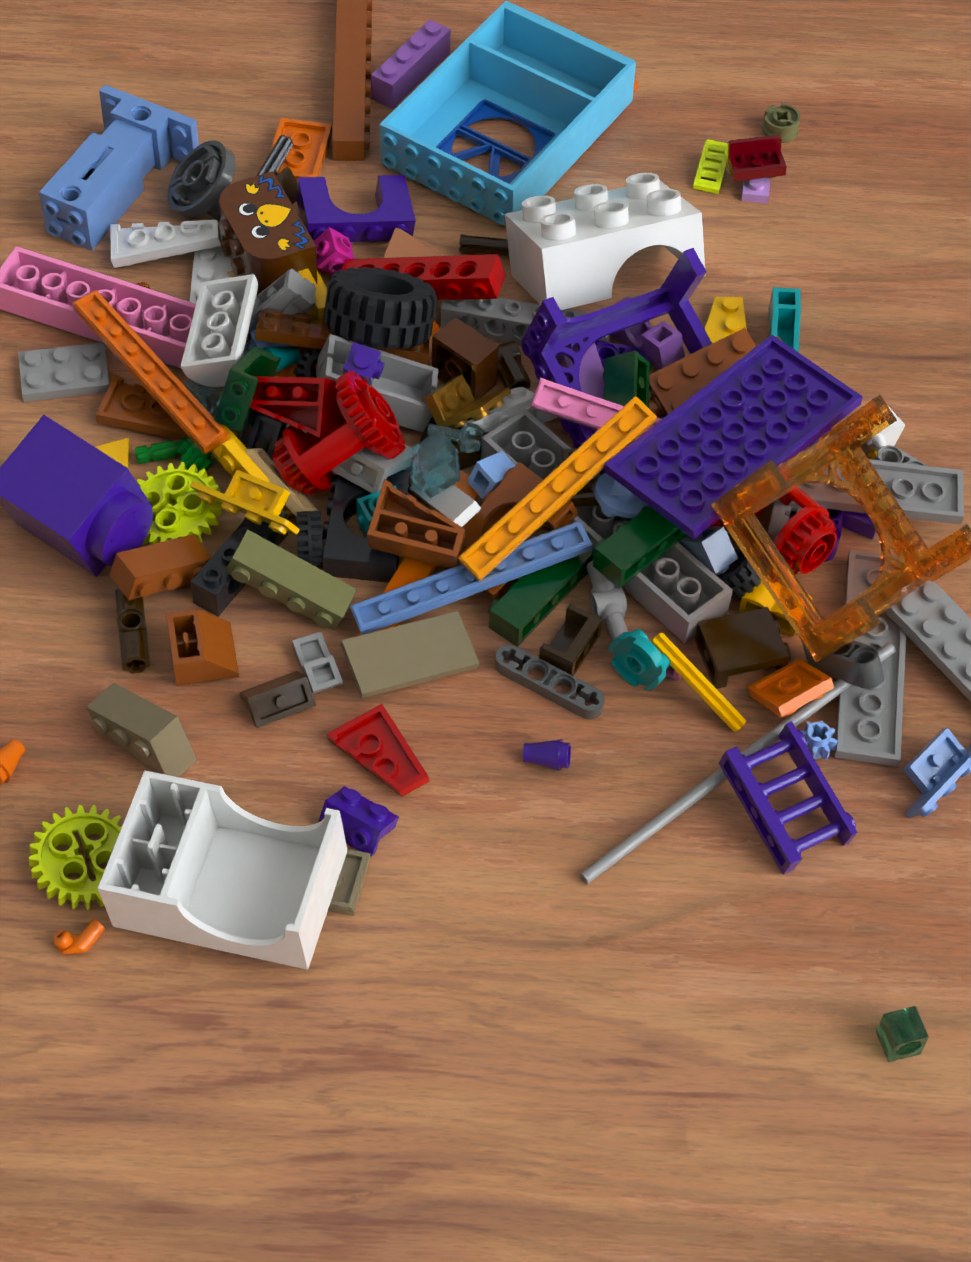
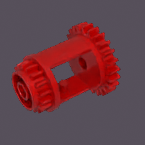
M348 370L335 381L337 384L335 388L338 390L336 401L340 409L339 427L322 439L308 432L304 433L301 429L290 425L283 430V437L274 443L276 447L272 453L274 464L286 483L298 493L305 492V494L313 495L319 490L326 492L333 487L331 485L333 476L331 470L364 447H367L375 454H382L388 460L394 459L406 449L404 445L406 442L402 438L404 435L398 429L400 426L387 401L372 385H368L365 378L362 379L359 373L355 374L353 370Z
M781 468L711 526L724 527L726 532L731 534L734 532L747 544L754 545L763 557L778 570H787L795 575L799 572L807 574L818 568L832 552L837 541L836 527L834 526L835 523L829 519L828 511L780 473L783 469ZM779 489L783 492L779 498L781 503L789 506L794 501L802 509L783 526L771 545L748 525L754 522L767 509Z

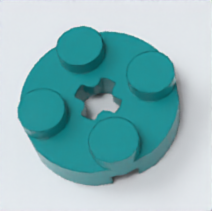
M635 629L632 632H623L609 645V652L613 650L615 657L611 660L614 669L630 685L636 687L638 684L646 686L643 690H652L664 680L666 669L670 666L669 659L658 651L642 630Z

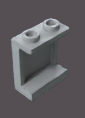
M405 445L406 449H404V452L394 459L388 460L382 454H375L367 447H364L331 471L373 494L381 491L384 479L387 480V477L401 470L411 471L412 477L420 453Z

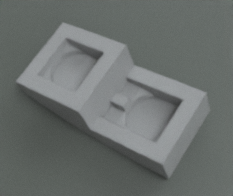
M322 632L292 640L291 646L302 673L307 676L313 694L343 685L333 654L330 655Z

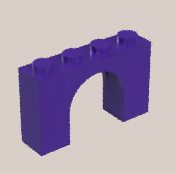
M405 175L378 176L375 193L378 209L367 214H352L336 207L329 197L325 177H298L296 200L300 219L313 241L328 227L348 237L350 242L390 241L395 228L402 229L413 236L416 219Z

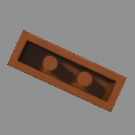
M193 534L116 553L110 577L128 600L147 597L151 594L190 585L191 580L212 556Z

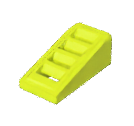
M710 139L706 140L693 189L719 194L728 164V143ZM704 177V178H708V179H713V180H716V182H715V181L706 180V179H701V178Z

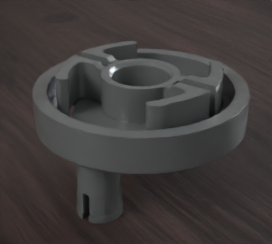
M214 140L204 142L194 148L174 169L168 188V202L171 208L185 218H195L208 213L218 222L221 221L219 198L222 191L230 185L234 176L236 161L233 152L222 143Z

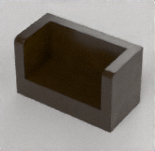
M569 604L566 609L564 624L550 645L542 644L539 658L574 676L600 637L602 618Z

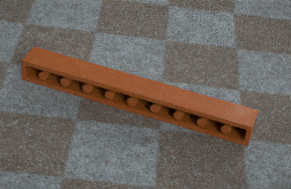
M337 0L332 144L333 160L365 161V150H370V134H365V132H370V116H365V114H370V98H366V96H371V80L366 79H371V63H366V61H371V46H367V44H372V29L367 28H372V12L367 11H372V0Z

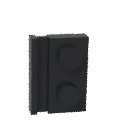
M250 408L244 428L238 432L237 438L247 449L262 448L273 460L272 453L276 448L274 443L283 437L282 432L286 429L287 423Z

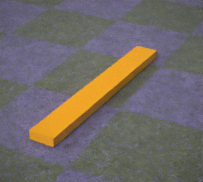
M635 396L458 557V561L480 582L604 469V464L631 444L656 421L657 416Z

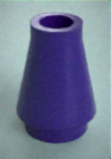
M563 739L524 744L523 762L537 764L561 771V768H569L571 744L563 742Z

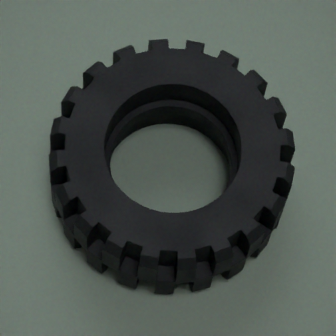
M367 267L347 268L346 270L337 271L329 279L323 319L327 328L336 336L340 335L341 338L347 341L351 340L355 343L370 345V347L408 349L410 346L417 347L420 344H424L432 335L437 295L429 283H424V280L414 278L407 273L403 274L395 270H383L382 268L375 267L374 269Z

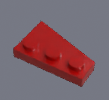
M383 704L326 734L331 743L401 797L430 782L426 771Z

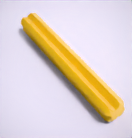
M659 633L651 640V643L658 651L667 656L670 666L732 731L737 732L745 725V718L664 633Z

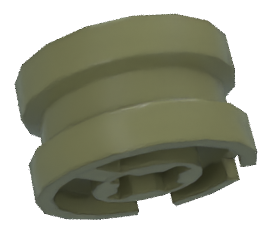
M783 103L779 107H775V105L768 107L764 115V135H780L782 143L794 140L798 136L799 111L794 106Z

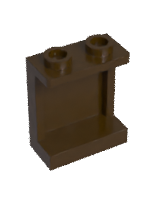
M768 607L700 621L697 624L694 640L711 682L716 689L726 687L729 676L774 666L776 670H779L786 666L791 659L790 648L786 642L783 643L780 636L778 620L772 618Z

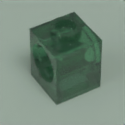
M916 1006L883 1014L876 1030L888 1063L920 1055L929 1038Z

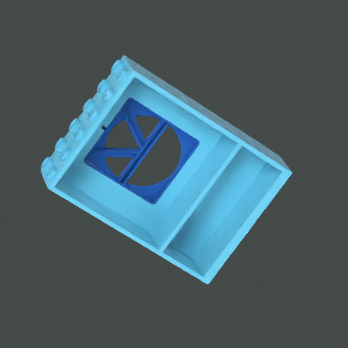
M505 1L380 123L381 164L472 209L476 213L494 220L498 224L506 226V213L522 210V202L527 198L544 196L633 101L636 61L511 2ZM486 119H507L517 122L532 134L535 141L534 154L530 158L468 126ZM458 135L479 145L458 153L452 152L453 143ZM491 151L488 173L462 161ZM501 156L522 166L520 170L510 175L499 176Z

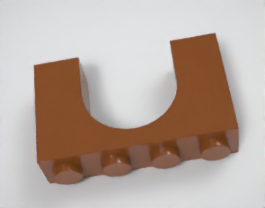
M518 462L514 468H510L504 474V480L497 488L486 494L480 506V511L462 526L465 529L463 553L542 482L543 479L521 462ZM571 500L566 502L544 525L552 531L569 525L579 514L574 503ZM514 580L484 590L483 592L493 600L501 599L507 593L510 584Z

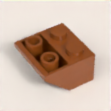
M199 609L166 613L176 686L239 677L230 622Z

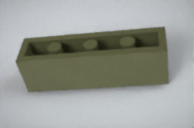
M247 530L225 570L236 581L251 585L264 596L274 598L286 604L290 610L302 613L313 619L319 626L330 628L333 631L343 619L357 590L250 530Z

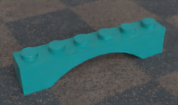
M773 287L768 308V337L771 335L780 337L782 342L799 353L801 289Z

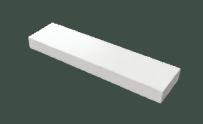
M432 468L410 487L414 494L431 508L461 527L481 509L475 500Z

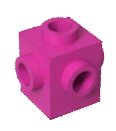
M330 227L314 240L317 252V268L323 273L327 272L333 276L334 273L342 269L346 259H355L352 252L353 246L349 238Z

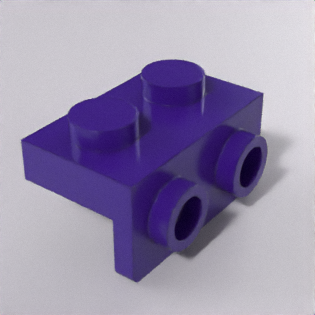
M344 786L325 800L318 823L325 818L326 808L340 811L346 844L358 851L370 853L371 857L375 854L380 839L396 827L399 816L390 812L385 806L376 804L361 796L358 791Z

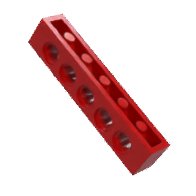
M498 254L346 259L341 269L346 270L352 267L355 269L359 267L374 269L375 267L382 268L383 270H395L403 274L407 273L414 278L424 280V283H429L434 288L437 300L497 299L506 277Z

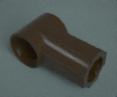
M510 341L499 344L497 373L504 387H509L510 390L517 387L530 388L531 380L521 363V353L517 343Z

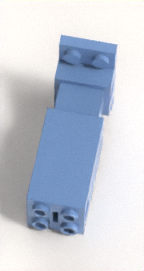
M104 85L99 90L104 132L102 135L92 132L39 192L46 233L93 251L110 231V224H116L144 191L143 179L152 168L162 170L171 158L182 161L194 148L199 146L197 120Z

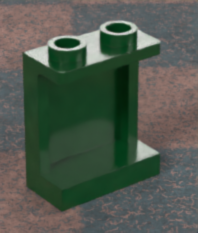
M254 346L232 366L227 376L214 421L240 432L244 428L258 384V378L254 376L275 377L281 358Z

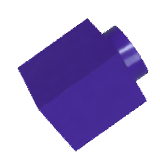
M45 415L40 418L0 467V504L13 521L95 577L101 573L106 565H113L116 553L139 548L148 535L153 520V507L128 468Z

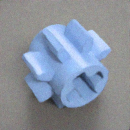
M822 720L812 724L807 721L804 730L800 731L806 739L808 750L814 759L821 757L825 760L828 759L830 750H835L838 740L833 738L835 729L830 728Z

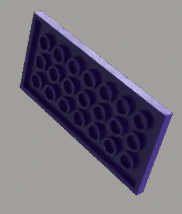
M771 335L604 464V472L694 539L860 406L862 395L774 335Z

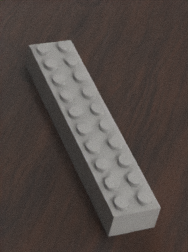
M525 408L482 437L480 460L503 451L515 466L518 462H521L544 480L562 463V449L571 448ZM600 473L595 476L596 482L602 476ZM599 504L598 506L576 507L579 514L571 523L581 521L592 544L591 551L593 552L594 560L596 544L603 538H609L623 522H630L633 518L608 517L602 512V506ZM679 542L622 586L624 590L684 644L695 636L698 622L719 618L728 612L733 591Z

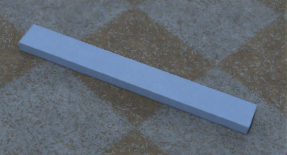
M579 520L524 541L480 582L461 564L351 605L350 608L360 634L372 633L592 550V544Z

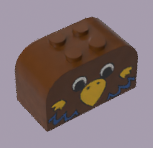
M271 171L227 186L219 198L221 217L219 227L222 233V240L220 242L224 256H229L231 259L234 274L236 276L254 274L258 281L257 295L291 269L296 272L309 269L317 284L316 244L274 172Z

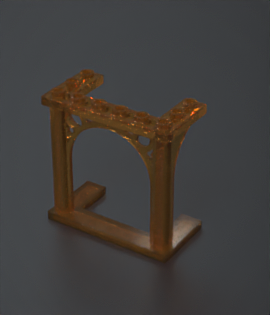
M881 395L872 399L820 437L817 443L777 467L772 460L711 504L815 662L875 628L881 623L877 616L928 580L933 582L971 559V529L968 524L928 548L861 449L862 445L897 421ZM837 468L839 469V471L841 472L846 481L840 479L837 473ZM826 469H828V475L824 473ZM813 482L837 487L855 499L871 519L878 534L881 547V566L874 583L825 619L755 516L756 512L796 487ZM891 548H892V550L894 551V553L896 554V556L898 557V559H899L900 561L896 560V559L891 555V552H890V549H891ZM889 566L895 569L894 571H892V573L890 571Z

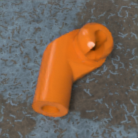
M92 919L80 934L71 935L70 932L64 930L57 932L53 938V943L56 946V950L64 955L85 953L102 935L105 927L97 920Z

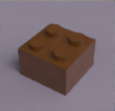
M456 317L432 336V367L438 369V379L446 383L462 374L475 400L483 397L497 385L499 346L493 340L484 337L470 325L463 323Z

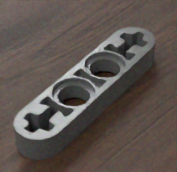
M504 645L497 650L495 668L501 675L583 718L594 719L602 714L604 695L597 688L517 646ZM510 657L514 658V661H509L508 664L504 663V660H509ZM537 669L543 672L544 677L534 680L527 673ZM558 684H566L571 688V691L566 694H560L555 691L554 687ZM590 700L595 701V704L592 703L589 706L584 705L585 702L588 703L590 702Z

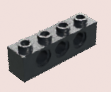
M282 510L279 516L287 519V513ZM245 518L191 580L193 603L219 617L247 584L236 581L232 575L225 572L247 530L277 546L288 536V531L285 535H282L268 527L269 523L262 521L261 525H258Z

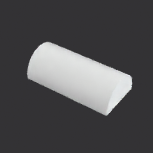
M254 274L201 282L181 363V369L184 374L194 382L209 387L225 386L230 368L243 357L258 291V281Z

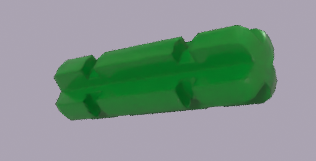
M189 438L178 439L176 443H174V440L154 443L149 448L146 445L138 446L134 451L136 461L142 464L148 463L149 459L159 461L175 458L177 454H180L177 451L179 447Z

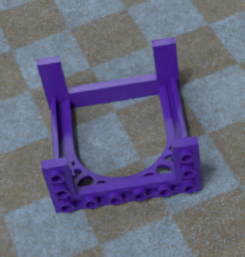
M694 248L683 251L659 289L578 317L564 318L554 297L543 300L521 340L523 353L526 357L530 358L538 381L540 378L582 392L579 380L580 364L585 352L593 343L607 335L665 314H669L677 331L682 334V340L690 354L712 344L689 302V298L707 271ZM575 345L578 347V352L576 353L571 350ZM563 355L568 357L572 361L573 366L567 368L560 366L555 356ZM565 375H568L571 378L572 383L568 382ZM561 418L562 427L566 432H569L574 442V448H579L595 433L592 428ZM604 469L599 472L601 475L605 474Z

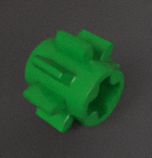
M190 438L185 440L177 450L182 454L179 463L184 462L187 470L195 464L198 471L202 469L208 471L216 460L210 456L212 454L211 451L204 454Z

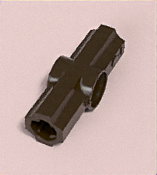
M116 589L117 625L122 669L132 674L143 673L146 668L150 667L143 597L128 600L120 589Z

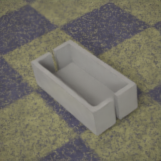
M330 334L318 356L317 378H327L336 381L338 377L343 375V368L354 341H347L344 338ZM372 348L381 352V362L385 363L379 380L374 378L372 386L387 401L396 416L398 425L423 432L432 418L424 397L437 389L438 369Z

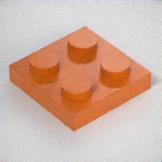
M798 658L751 684L747 689L752 699L782 718L795 713L798 708L810 701L822 698L825 693L834 689L831 677Z

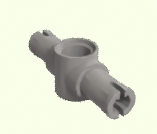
M593 561L587 564V572L593 586L589 597L591 611L593 615L602 618V623L607 626L613 641L621 633L628 632L624 622L625 613L627 612L625 593L622 587H615L611 581L593 567Z

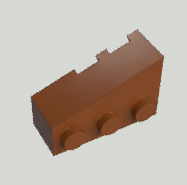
M384 479L367 533L368 546L375 550L446 568H453L459 566L460 563L458 557L463 553L465 546V529L434 509L430 510L417 502L416 498L402 493L394 488L392 483Z

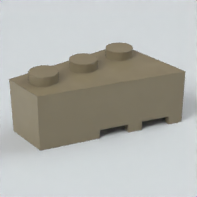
M115 683L111 684L86 707L92 718L90 723L99 734L107 736L152 772L180 777L197 761L178 716Z

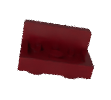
M771 135L730 140L728 142V165L733 181H748L750 179L774 178L786 175L787 166L781 152V136Z

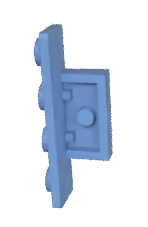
M948 728L940 730L903 768L905 773L922 792V795L905 812L908 818L918 815L925 817L932 813L938 807L936 801L940 797L948 795L957 787L955 781L959 777H964L971 772V744L965 749Z

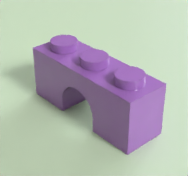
M626 296L617 303L626 301L631 298L629 296ZM649 321L611 334L622 344L645 351L647 360L658 370L685 357L682 334L665 321L660 322L654 327L651 326Z

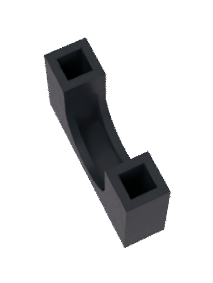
M401 470L387 477V481L392 483V486H396L402 493L410 495L411 471ZM333 475L331 492H334V498H328L327 516H330L329 522L324 521L322 539H326L325 545H322L323 571L339 578L389 583L398 569L399 555L369 548L368 538L355 534L346 525L347 521L357 513V499L372 493L340 475Z

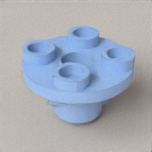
M606 473L596 482L594 489L595 498L602 506V512L608 517L635 518L640 510L647 505Z

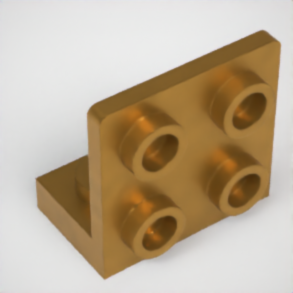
M461 374L424 397V400L439 429L447 426L456 429L468 422L467 419L471 417L474 421H477L489 415L490 410L504 404L503 398L509 395L511 391L508 387L475 400L469 385Z

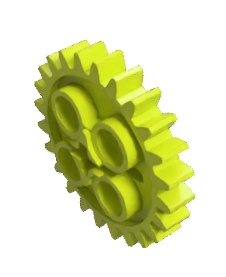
M181 462L178 469H175L173 464L169 463L168 470L164 471L162 467L157 466V474L153 475L147 471L148 480H137L139 487L150 504L154 505L152 506V524L147 537L142 543L143 545L150 543V545L193 534L201 543L203 542L202 533L212 534L209 525L217 526L219 524L216 516L223 514L220 507L221 504L215 501L213 505H209L197 498L198 492L190 487L192 481L221 492L218 484L216 485L214 477H208L205 469L198 472L196 465L193 464L187 470L184 462Z
M79 805L75 814L66 807L65 817L61 818L58 814L53 813V824L43 821L42 831L44 833H34V841L36 843H31L29 846L30 853L33 854L29 856V866L33 867L31 869L32 878H39L37 880V888L39 890L48 887L46 891L48 899L56 894L59 895L58 903L60 906L69 899L71 900L72 909H76L79 901H84L86 909L89 910L93 900H96L103 907L104 903L98 891V886L105 869L100 868L98 865L109 861L122 826L120 827L121 816L118 815L110 820L109 809L104 810L99 815L97 814L96 805L91 807L89 813H85L83 806ZM74 832L79 834L84 855L87 859H90V870L96 879L95 881L89 879L85 860L82 855H79V845L73 835ZM92 834L102 836L101 839L95 841L87 837ZM62 844L70 847L66 851L55 849V847ZM70 873H78L81 875V877L76 880L66 878V876Z

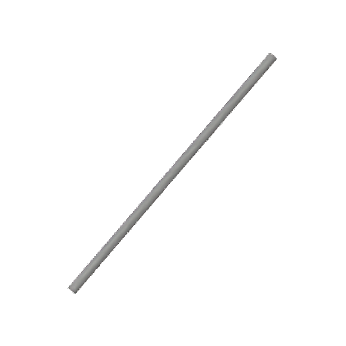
M889 642L877 650L881 663L896 651L895 647ZM838 679L833 683L834 689L825 693L822 698L803 705L795 713L791 714L742 751L741 754L748 756L780 740L778 735L787 723L792 721L796 728L852 684ZM721 768L581 872L579 875L582 881L588 885L727 780Z

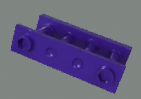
M792 721L787 723L778 735L781 741L748 756L742 755L736 746L725 751L719 761L721 769L783 875L794 870L800 863L802 851L836 835L844 846L849 844L858 833L853 817L843 809L808 750L803 733L795 728ZM786 752L789 753L797 767L796 769L764 784L757 782L751 772L753 767ZM804 779L813 794L812 797L780 812L772 808L768 801L769 795ZM820 807L830 824L797 840L790 839L784 824Z

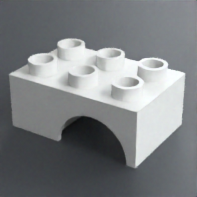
M654 173L631 175L626 178V187L609 191L606 186L600 184L584 185L574 190L575 198L555 202V199L550 196L530 197L522 202V210L505 214L511 276L540 305L543 300L554 297L560 310L611 299L613 282L620 267L631 255L649 246L662 245L678 259L683 251L694 248L705 268L702 212L683 199L679 191L670 189L661 182L659 176Z
M144 770L98 886V891L113 927L308 970L348 851L340 811L326 808L325 818L313 825L289 826L259 818L240 808L225 794L222 786Z

